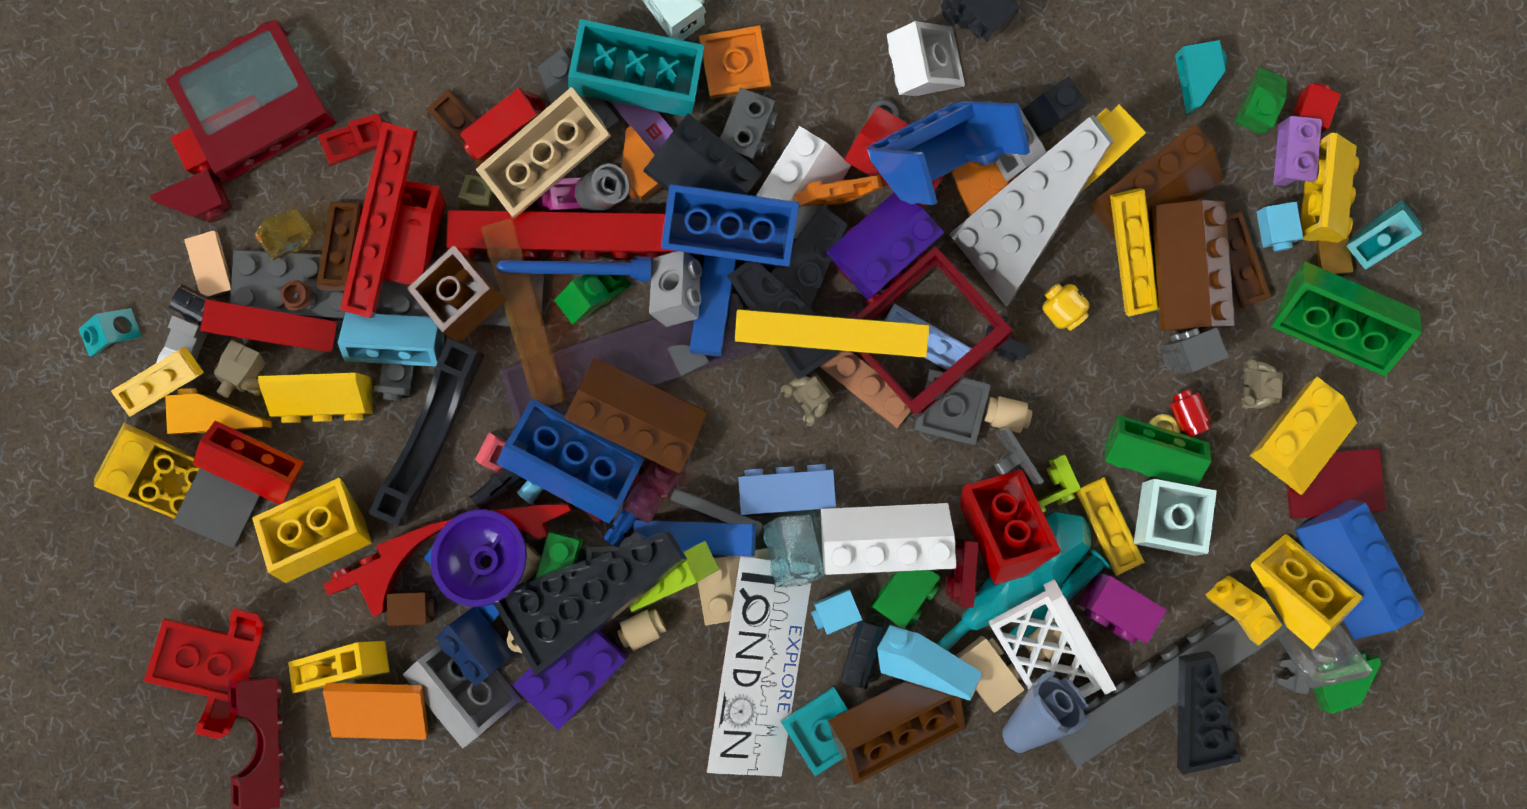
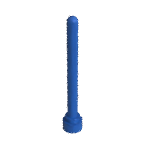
M637 256V259H631L630 262L501 260L496 264V269L500 273L630 275V278H636L637 282H650L651 259L650 256Z

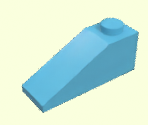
M889 626L877 648L881 673L966 700H971L982 677L981 671L921 634L895 626Z

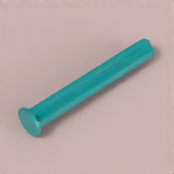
M1094 549L1090 551L1092 556L1059 586L1067 602L1102 569L1111 568L1105 559ZM1046 604L1034 609L1030 618L1044 620L1048 612ZM1019 625L1009 634L1016 635ZM1027 625L1023 637L1029 638L1039 627Z

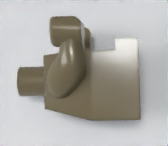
M231 340L221 355L219 363L215 366V377L222 382L217 393L228 398L233 389H237L241 392L247 390L250 394L253 393L256 397L259 396L261 389L256 377L266 364L260 353Z
M1252 359L1245 360L1243 371L1245 372L1244 384L1247 387L1243 389L1241 407L1244 409H1262L1271 404L1279 403L1282 399L1283 373L1277 372L1275 367L1265 362Z
M814 373L811 377L795 378L781 388V392L785 393V398L793 395L798 403H804L801 407L807 414L802 420L807 422L806 425L808 427L824 416L828 402L835 398L817 373Z

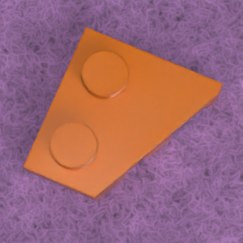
M880 175L853 180H840L829 184H824V181H817L805 185L806 190L794 196L795 201L799 202V207L840 205L879 190L883 186Z

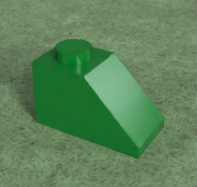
M1258 67L1234 123L1260 135L1273 128L1286 100L1287 79Z

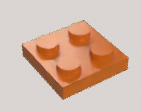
M760 25L699 36L700 44L704 45L703 62L710 99L737 95L740 87L751 92L771 89Z

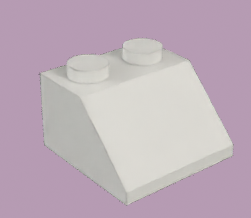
M914 21L887 34L889 55L892 59L895 84L899 95L919 96L965 86L952 26Z

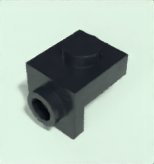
M1004 315L1001 316V318L1007 323L1009 317H1006ZM990 324L986 330L985 337L994 330ZM1009 338L996 350L999 351L997 357L1010 363H1014L1015 360L1021 361L1026 358L1030 347Z

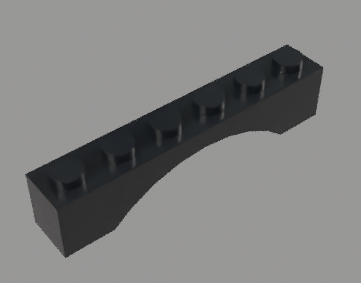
M448 338L436 364L428 395L416 425L398 460L382 483L368 514L395 526H405L408 524L485 354Z

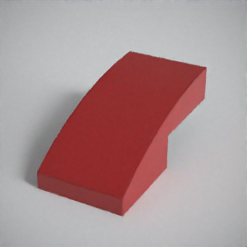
M379 113L349 121L346 127L318 134V139L329 167L377 149L382 127Z

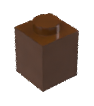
M432 590L402 591L387 594L388 626L426 625L431 623L432 617L437 615V599L432 597Z

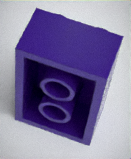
M599 629L543 675H535L530 667L512 686L559 730L629 656L603 630Z

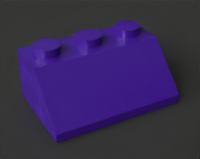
M894 192L826 253L862 295L869 299L944 232L922 207L900 200Z

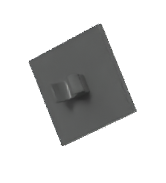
M1010 428L996 430V435L1009 453L993 464L998 473L1003 475L1017 466L1019 470H1023L1029 484L1043 483V479Z

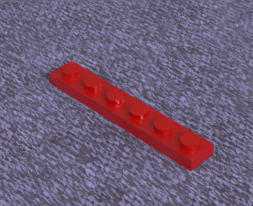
M387 122L382 123L340 310L367 318H375L418 133L416 130Z

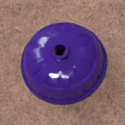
M472 510L462 513L443 527L434 542L431 552L433 578L442 593L456 603L469 607H484L497 603L516 588L523 576L527 560L526 544L517 526L502 514L490 510ZM487 557H491V566L485 568L483 565L484 560Z

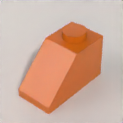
M630 126L626 129L622 170L629 180V196L632 199L638 196L644 202L661 189L662 186L643 172L644 168L654 157V153L633 127Z

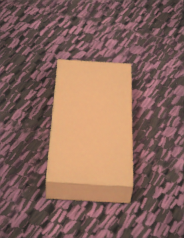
M214 230L184 239L200 293L212 298L231 292V277L218 232Z

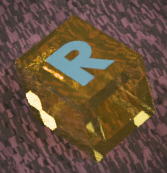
M294 208L264 219L255 237L273 261L304 248L313 235V231L307 220Z

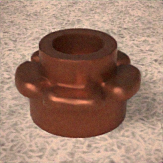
M291 280L282 287L280 293L281 300L289 310L305 309L311 303L310 295L312 290L307 283ZM295 293H299L298 298L294 297Z

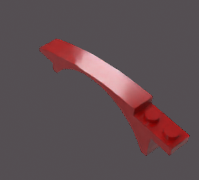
M544 504L491 511L504 515L518 529L529 533L539 540L547 537L550 532L546 524L547 522L573 511L574 508L572 504ZM451 520L430 524L376 545L381 557L379 558L376 553L360 560L361 567L350 571L349 567L332 573V580L323 584L327 595L337 594L358 584L373 617L387 612V594L393 592L395 582L407 560L425 541L439 533Z

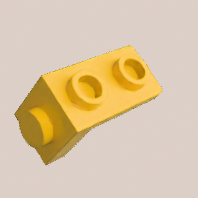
M1229 575L1216 583L1206 594L1212 603L1238 621L1249 639L1257 646L1262 644L1282 626L1265 599Z

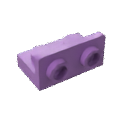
M1290 116L1278 124L1273 185L1286 186L1295 180L1313 182L1317 179L1321 119Z

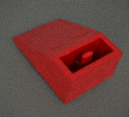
M406 181L384 281L411 285L428 269L447 205L439 186Z

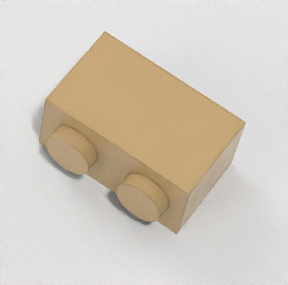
M981 635L955 656L982 672V677L976 691L995 713L1023 692L1024 688L1019 683L1022 678L1012 663L1006 666L1000 658L1004 652L993 638L988 641Z

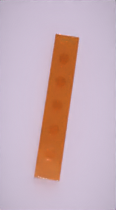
M510 218L481 227L500 293L506 299L503 304L531 397L546 406L567 401L530 275L528 273H500L496 269V264L501 260L525 261L514 221Z

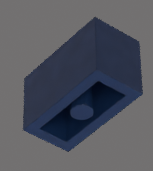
M477 607L469 609L449 624L436 637L443 651L453 658L461 668L464 677L470 680L475 687L515 655Z

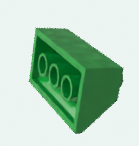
M1306 261L1303 262L1290 280L1271 325V328L1386 377L1422 333L1419 310Z

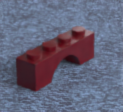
M270 676L228 680L229 712L245 718L252 726L256 737V746L251 760L241 771L231 776V809L279 808L280 798L284 795L283 780L279 778V766L283 764V751L278 744V734L282 732V718L278 714L277 702H280L282 696L281 686L277 683V678Z

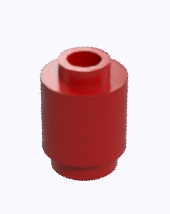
M1190 388L1173 395L1175 401L1169 405L1181 431H1185L1186 435L1191 437L1212 428L1209 423L1211 417L1200 392L1192 393Z

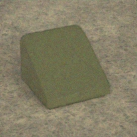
M466 174L458 195L460 210L491 211L494 193L482 177Z

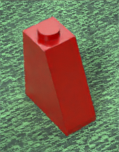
M517 88L460 133L466 142L463 144L465 150L473 159L486 161L542 113L547 106L539 95Z

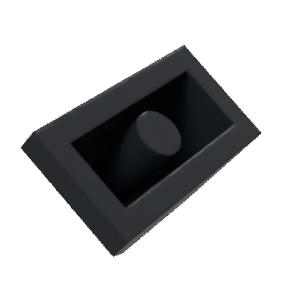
M1069 76L1026 106L1022 112L1039 138L1077 113L1087 101Z

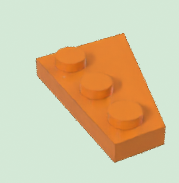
M969 161L951 171L969 217L1014 180L1006 181L996 163L980 165L979 162Z

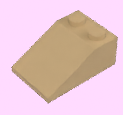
M788 544L755 550V556L748 557L791 563ZM746 556L713 557L719 570L698 582L705 626L730 621L740 557Z

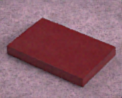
M1380 449L1335 452L1302 495L1286 484L1290 519L1317 517L1348 499L1366 502L1370 512L1386 511Z

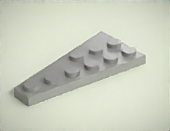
M1094 115L1087 118L949 233L1006 307L1016 296L1015 294L1027 279L1032 267L1046 249L1065 219L1070 207L1077 200L1084 185L1094 173L1114 141Z

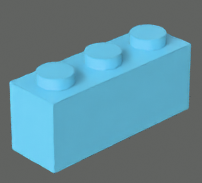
M345 312L338 345L344 361L436 366L442 352L444 333L441 332L429 316L375 314V318H367Z

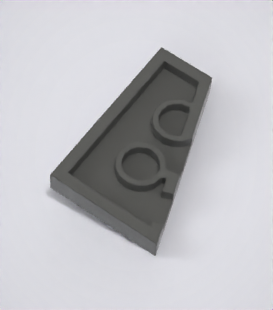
M562 48L538 66L551 104L568 90L571 59ZM583 96L601 118L608 131L620 123L604 100Z

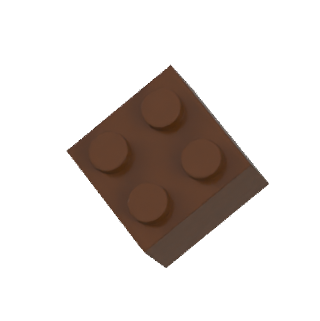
M455 245L407 288L441 332L459 343L506 301L474 260Z

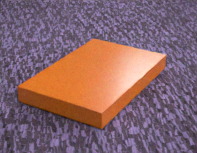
M325 684L323 694L332 737L427 740L428 722L422 685Z

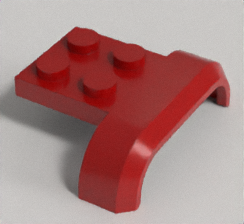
M233 608L229 619L231 622L228 633L168 618L162 620L144 682L208 697L194 734L221 739L231 732L237 715L229 712L228 680L250 677L264 629V622L258 613Z

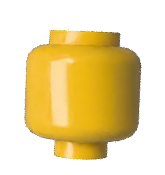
M1058 283L1044 294L1047 300L1044 302L1042 310L1058 329L1067 328L1070 331L1088 318L1089 314L1087 311L1090 304L1075 285L1067 284L1062 287Z

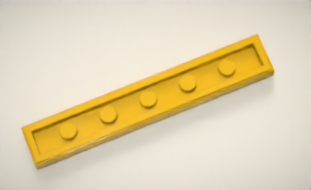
M738 309L735 342L927 357L929 325Z

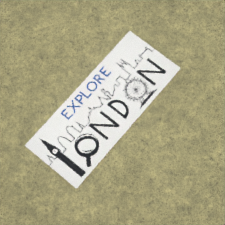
M740 557L707 773L782 776L788 733L780 720L790 715L792 711L813 565Z

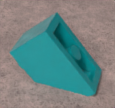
M1220 40L1183 46L1175 54L1186 114H1192L1201 107L1226 71L1227 55L1225 50L1221 49Z
M1401 200L1370 221L1346 246L1366 270L1422 235V224L1404 200Z

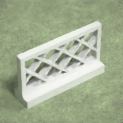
M1055 579L1043 585L1046 590L1045 592L988 621L1028 689L1035 682V679H1030L1033 668L1036 667L1046 669V673H1054L1055 671L1067 673L1066 679L1072 683L1075 675L1088 677L1090 682L1077 688L1083 698L1100 689L1103 690L1105 695L1116 690L1107 670ZM1046 604L1048 612L1044 620L1030 618L1034 609ZM1010 622L1020 623L1016 635L1003 633L1000 627ZM1027 625L1041 627L1037 639L1023 637ZM1049 629L1062 632L1058 643L1044 641ZM1020 644L1033 646L1030 658L1016 656ZM1041 648L1054 651L1050 662L1037 660ZM1062 652L1075 655L1071 666L1058 664Z

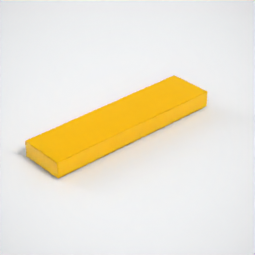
M1137 188L1112 194L1110 199L1126 315L1133 316L1158 310L1145 190Z

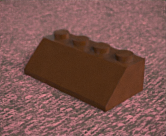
M1194 124L1097 197L1088 206L1116 241L1110 195L1142 188L1145 190L1150 235H1152L1151 206L1196 201L1224 180L1215 148L1198 126Z
M1198 200L1151 206L1161 331H1189L1197 327L1199 331L1216 327L1220 329L1235 326L1225 201Z
M594 356L564 419L680 474L694 447L707 411Z
M909 681L896 684L890 690L876 697H871L862 704L848 711L841 712L828 720L832 738L854 785L966 728L960 697Z

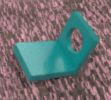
M131 308L95 314L79 328L89 357L98 355L112 343L142 337ZM115 318H123L129 323L130 330L128 333H120L114 328L113 321Z

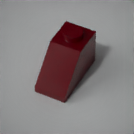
M205 170L150 195L151 200L157 204L204 222L207 221L208 223L223 219L226 216L225 212L233 209L219 177L209 170Z

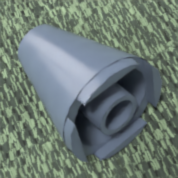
M1052 672L1042 674L1035 680L1003 727L1002 735L1004 742L1010 749L1023 753L1075 734L1086 726L1089 716L1085 719L1084 710L1087 708V704L1080 691L1071 681L1065 677L1062 680L1052 677L1056 674Z

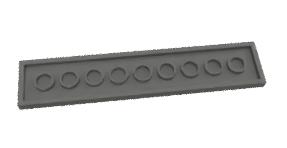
M233 251L230 304L306 317L344 319L345 311L340 310L344 291L319 290L316 286L321 254ZM430 260L428 268H430L437 260ZM475 262L506 299L480 325L542 328L545 274L500 273L496 269L497 263ZM299 280L301 283H307L312 290L310 295L311 303L305 309L299 308L297 311H292L285 307L280 293L282 287L289 281ZM383 280L375 314L429 316L407 289L410 285ZM295 293L294 297L298 298L299 293Z

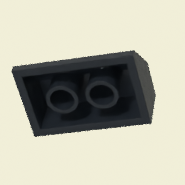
M689 113L643 170L644 173L668 192L670 184L747 194L762 174V172Z

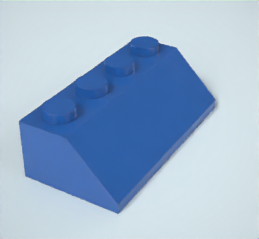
M670 184L661 249L789 267L799 202Z
M532 398L504 445L496 464L599 519L610 523L619 510L645 458L564 419L565 415Z
M1348 499L1294 529L1304 549L1364 597L1343 620L1353 639L1397 630L1424 615L1366 502Z

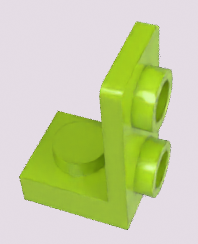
M1065 454L1048 460L1051 466L1047 468L1048 475L1053 484H1059L1061 489L1037 499L1043 513L1047 511L1046 505L1056 501L1057 505L1066 503L1075 498L1074 492L1081 489Z

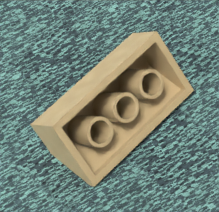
M571 87L476 170L510 215L516 218L610 138L611 135L586 99Z

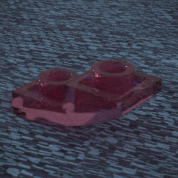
M652 461L638 484L625 500L622 508L649 524L682 472L679 474Z

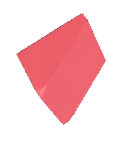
M489 432L475 460L479 464L499 472L503 467L496 464L507 441Z

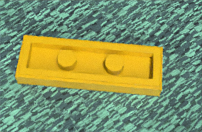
M186 346L111 390V392L130 417L204 372Z
M1105 477L1093 481L1076 491L1114 575H1120L1145 563L1137 545L1134 544L1132 534Z

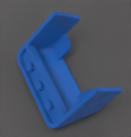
M960 101L947 105L867 147L870 161L900 200L907 201L908 204L921 203L928 205L938 203L932 181L969 161L979 162L980 165H989L998 161V156L1004 153L1020 155L1030 153L1019 104Z

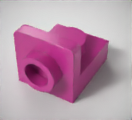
M581 178L560 179L537 199L538 206L542 208L543 212L585 211L577 203L575 197V187Z

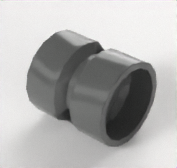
M609 163L600 165L577 182L575 187L577 203L588 213H603L626 198L629 192V180L620 167Z

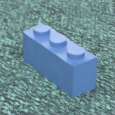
M826 464L807 465V472L796 473L794 466L776 468V474L763 475V469L744 470L745 476L738 477L741 515L836 508L833 470H826Z

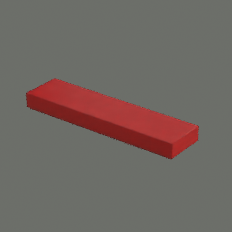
M205 299L200 331L332 353L337 322Z

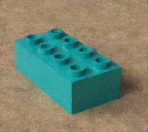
M580 19L568 75V89L572 87L582 96L685 117L688 113L692 114L704 45Z

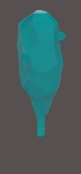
M1053 511L1045 516L1061 549L1060 553L1025 577L995 585L991 575H989L974 598V608L969 607L961 616L962 620L936 644L948 651L970 629L979 630L990 625L988 621L1045 592L1044 584L1055 579L1058 586H1060L1078 562L1083 564L1087 560L1086 553L1091 548L1092 543L1090 528L1084 517Z

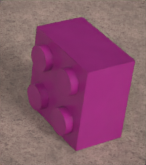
M1098 573L1092 579L1078 603L1079 606L1085 609L1083 612L1084 616L1105 627L1111 624L1112 627L1109 631L1133 644L1137 640L1148 644L1167 611L1115 578Z

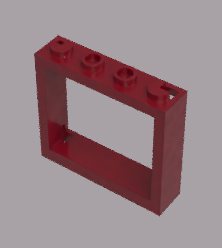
M936 246L930 252L927 249L922 255L919 254L913 261L915 265L907 272L902 270L890 280L891 286L883 293L878 291L866 302L868 306L859 314L854 312L848 316L854 319L876 320L937 266L994 328L915 399L906 392L873 353L858 352L916 418H919L1013 336V329Z

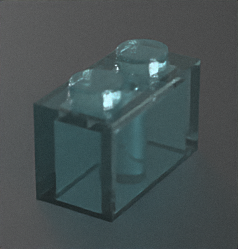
M811 515L778 517L763 526L764 541L768 547L771 561L770 570L776 587L809 584L824 577Z

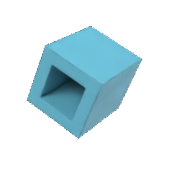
M1297 202L1267 206L1256 212L1263 248L1273 246L1274 252L1292 249L1293 243L1303 239Z
M848 588L814 602L816 610L811 612L818 630L824 627L827 635L862 620Z

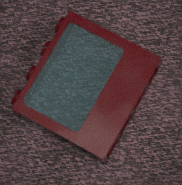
M276 19L260 24L256 30L243 37L234 38L230 41L229 45L216 52L205 54L201 60L188 67L178 69L174 75L165 79L214 174L227 183L336 123L332 113L322 104L287 39V36H289L288 32Z

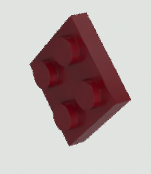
M955 539L956 569H952V576H947L945 594L950 596L951 602L960 607L974 608L979 542L965 539Z

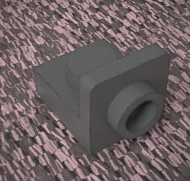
M382 363L379 386L375 385L374 392L383 393V399L402 401V396L412 397L416 365Z

